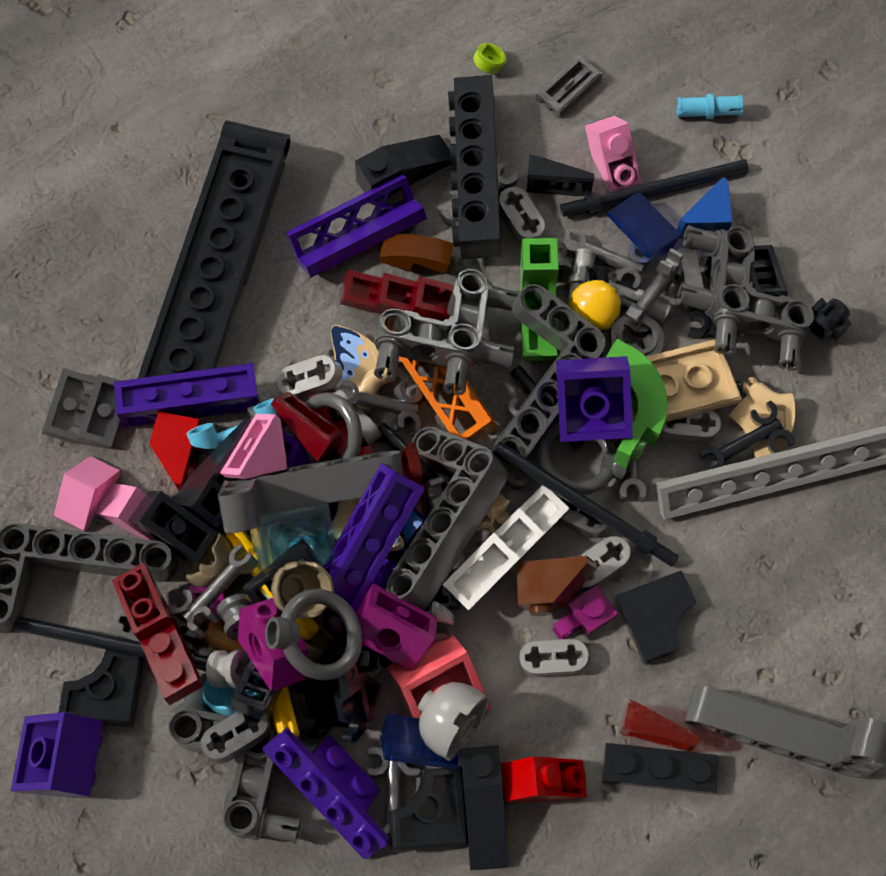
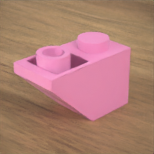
M612 116L586 125L585 130L591 156L608 191L612 192L641 185L629 123L616 116Z

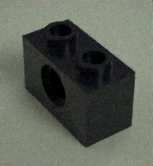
M149 491L128 520L156 541L165 543L174 554L188 562L198 563L218 534L217 531L162 491Z

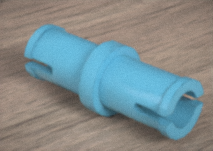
M709 93L705 97H677V118L705 116L706 119H713L714 116H742L743 110H741L743 109L742 95L714 97L713 93Z

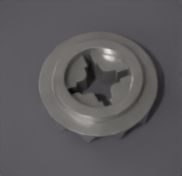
M645 315L642 324L636 332L623 326L628 318L626 316L619 318L614 323L611 329L612 346L616 339L627 344L631 339L632 333L636 337H645L642 340V348L636 343L630 346L640 351L646 357L661 352L664 344V334L660 325L653 318Z

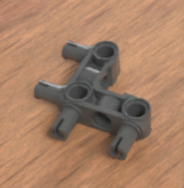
M688 225L683 236V246L710 252L712 256L710 284L708 290L682 283L678 290L677 297L680 298L677 299V304L705 310V314L710 316L717 327L714 345L716 353L720 354L722 347H724L723 355L735 354L737 350V331L780 341V360L778 366L781 369H785L786 363H788L787 370L795 371L800 369L802 343L806 340L808 326L814 319L812 308L804 301L784 295L776 297L756 292V289L752 288V284L749 283L750 266L754 262L755 255L754 237L746 228L735 226L728 231L721 229L713 232Z
M466 269L459 273L447 308V313L450 314L449 319L440 321L422 317L417 312L394 308L386 310L380 317L375 335L378 357L374 375L382 379L383 372L387 368L385 380H394L397 377L399 357L447 367L443 386L444 391L451 394L452 388L456 383L454 395H462L466 392L468 370L473 365L485 362L510 368L514 355V346L486 341L482 337L483 324L487 306L512 311V304L521 291L493 286L492 282H489L480 271Z
M202 673L199 677L204 686L207 677L206 674ZM203 687L184 698L183 704H179L176 707L175 714L168 723L169 734L180 747L200 754H204L201 748V738L204 733L212 726L229 717L208 712V710L204 709L206 702L203 700ZM272 713L269 718L271 730L268 737L270 740L277 735ZM254 718L246 720L248 726L238 732V734L249 728L253 733L257 732L260 729L258 723L261 720L256 721ZM187 721L196 722L197 728L191 737L181 738L179 736L181 725ZM233 735L224 741L220 737H216L213 740L215 746L210 751L217 749L219 753L226 750L225 742L235 736ZM301 741L311 753L318 746V743ZM250 748L234 758L238 765L232 789L227 791L225 798L224 825L230 833L240 839L258 840L262 839L263 836L296 843L299 834L296 831L284 828L300 830L301 818L272 814L267 809L277 765L265 752L255 753ZM241 810L251 811L252 821L250 825L244 829H236L233 825L235 814Z

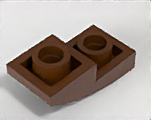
M396 234L383 241L378 261L410 272L413 263L445 274L450 265L453 243L429 236Z

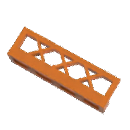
M399 357L450 434L469 441L481 431L489 435L500 427L468 380L466 381V392L464 394L454 395L452 405L442 404L438 402L436 395L438 385H444L445 379H440V375L442 372L446 377L447 367L436 365L433 378L424 377L418 372L420 361L413 360L412 363L408 358ZM425 382L432 383L431 390ZM460 399L465 405V407L458 406ZM444 409L451 410L450 417H448ZM457 411L470 413L476 421L475 425L462 434L454 426Z

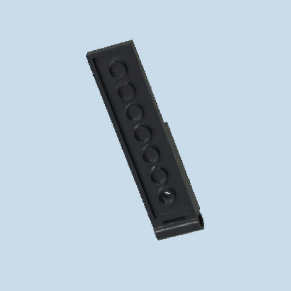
M229 120L224 122L137 379L216 368L242 286L247 284L285 167V161L283 160H286L290 149L291 136L289 134Z

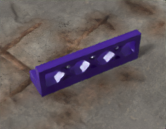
M401 174L287 231L286 234L299 265L312 278L427 219L424 208L414 200L406 176ZM400 187L404 199L393 205L385 203L389 193ZM367 203L375 205L371 216L365 219L357 217L361 206ZM337 218L346 219L341 231L336 234L328 232L333 220ZM310 232L317 234L314 244L302 250L298 238Z
M253 363L114 382L116 412L124 428L155 424L158 411L200 418L247 411V408L261 403Z
M382 462L324 564L325 570L332 577L334 593L346 600L355 612L425 489L420 484L399 474Z

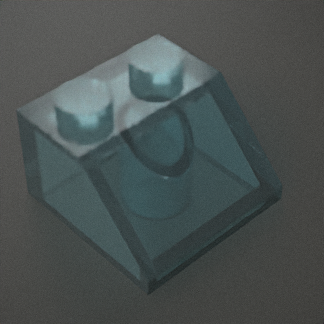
M326 503L264 513L259 525L250 530L253 550L259 561L261 571L303 538L322 561L323 565L335 546L329 505Z

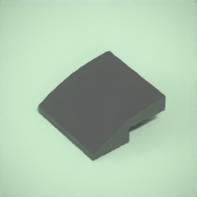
M63 368L42 434L70 442L111 449L120 422L116 412L114 382L120 380L97 374V378Z

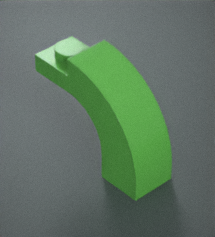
M557 238L522 239L520 291L528 285L536 284L544 287L556 296V282L559 270ZM524 298L527 308L538 310L537 303L533 299ZM552 318V325L555 329L556 318ZM520 322L522 361H555L557 349Z
M616 339L606 357H628L631 377V404L634 415V422L632 423L633 438H624L614 459V463L626 469L632 458L637 461L639 460L647 443L653 447L656 446L666 419L667 394L663 380L651 361L637 349Z

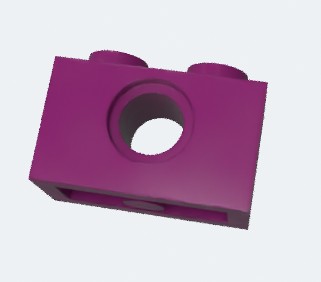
M372 584L355 612L362 629V646L380 653L393 663L412 670L433 643L438 618L405 600L399 599L398 596Z
M273 598L240 608L238 627L239 643L271 692L306 679L305 675L301 674L290 664L282 649H270L267 646L265 638L267 622L272 617H281L282 611L274 604ZM300 636L297 645L304 656L308 658L309 648Z

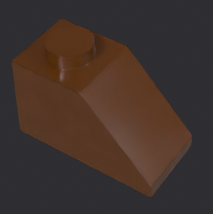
M587 555L516 562L518 606L530 611L532 616H547L552 614V609L564 608L597 570L596 562Z

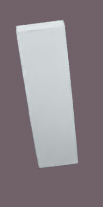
M542 485L449 577L443 586L470 610L569 510V507L552 491Z

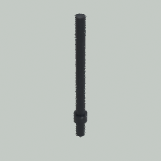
M746 159L604 194L594 192L584 195V199L560 204V210L563 217L586 211L588 214L602 211L603 207L748 172L749 167Z
M499 441L493 449L492 453L625 537L634 543L633 547L645 555L650 553L670 567L677 562L679 555L657 542V537L647 530L640 531L502 442Z
M20 616L15 622L16 631L146 658L141 643L138 641ZM189 648L196 663L195 668L206 671V663L209 656L200 655L198 650Z

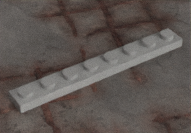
M886 426L658 482L656 486L660 514L665 520L886 464Z

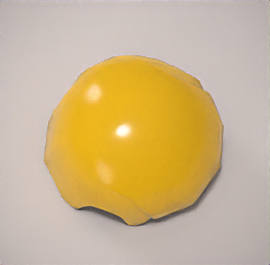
M602 280L584 282L573 291L569 299V307L602 331L609 329L620 315L621 300L616 289L609 283Z

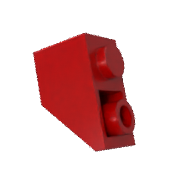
M158 411L149 444L179 492L189 475L198 467L195 464L198 452H204L203 448L192 446L186 435L191 429L200 426L201 422L197 418Z
M532 756L500 764L504 802L537 803L587 798L583 760Z

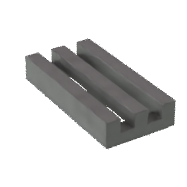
M578 55L536 93V100L539 103L543 101L545 107L549 111L553 109L555 111L554 115L560 118L601 80L602 72ZM580 66L583 68L574 78H571L565 84V86L560 91H558L553 97L550 96V94L557 87H559L570 75H572ZM589 74H591V75H590L585 81H583L571 94H569L561 103H559V102H560L569 92H571L583 79H585Z

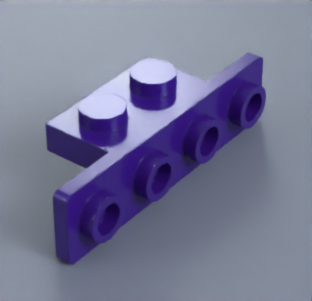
M285 728L263 747V751L363 859L369 858L387 845L390 838L365 812L381 789L331 735L322 740L311 753L290 729Z

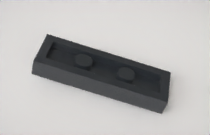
M614 743L605 744L603 783L711 795L717 793L718 755Z

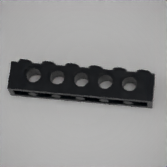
M492 75L454 78V91H448L449 110L455 111V117H449L450 137H456V144H450L451 164L457 163V171H451L452 191L458 192V198L452 199L453 219L458 218L459 226L452 227L454 247L460 246L462 259L502 257Z

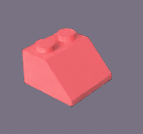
M452 632L451 637L433 642L412 670L396 663L387 667L418 729L419 719L422 714L418 710V705L429 690L435 693L442 685L457 682L468 684L485 694L467 651ZM488 703L486 711L491 709L490 703Z

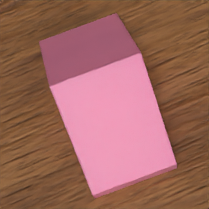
M256 414L220 473L224 477L247 479L287 469L281 419L275 414Z
M92 456L83 460L64 473L54 516L86 532L96 516L95 511L112 483H116L121 471Z
M112 483L95 511V515L143 539L156 541L128 521L146 496V493L137 487Z

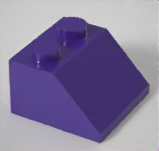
M628 357L556 360L560 442L633 438L631 377Z
M66 712L25 716L11 792L68 798L90 797L91 788L96 779L95 765L97 754L102 744L101 730L103 721Z

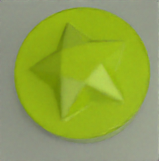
M492 43L480 44L473 56L476 66L488 74H498L507 60L504 51Z

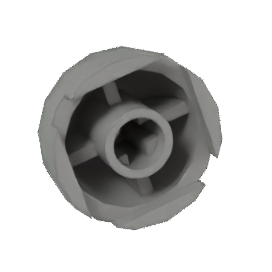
M451 682L444 684L435 693L429 690L418 705V710L422 712L419 719L420 736L425 745L440 757L451 761L469 741L465 737L472 728L477 729L486 712L489 698L477 688L465 683Z

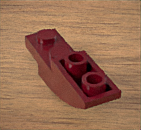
M142 563L111 580L133 634L140 641L162 696L169 706L204 687L196 671V663L146 564Z

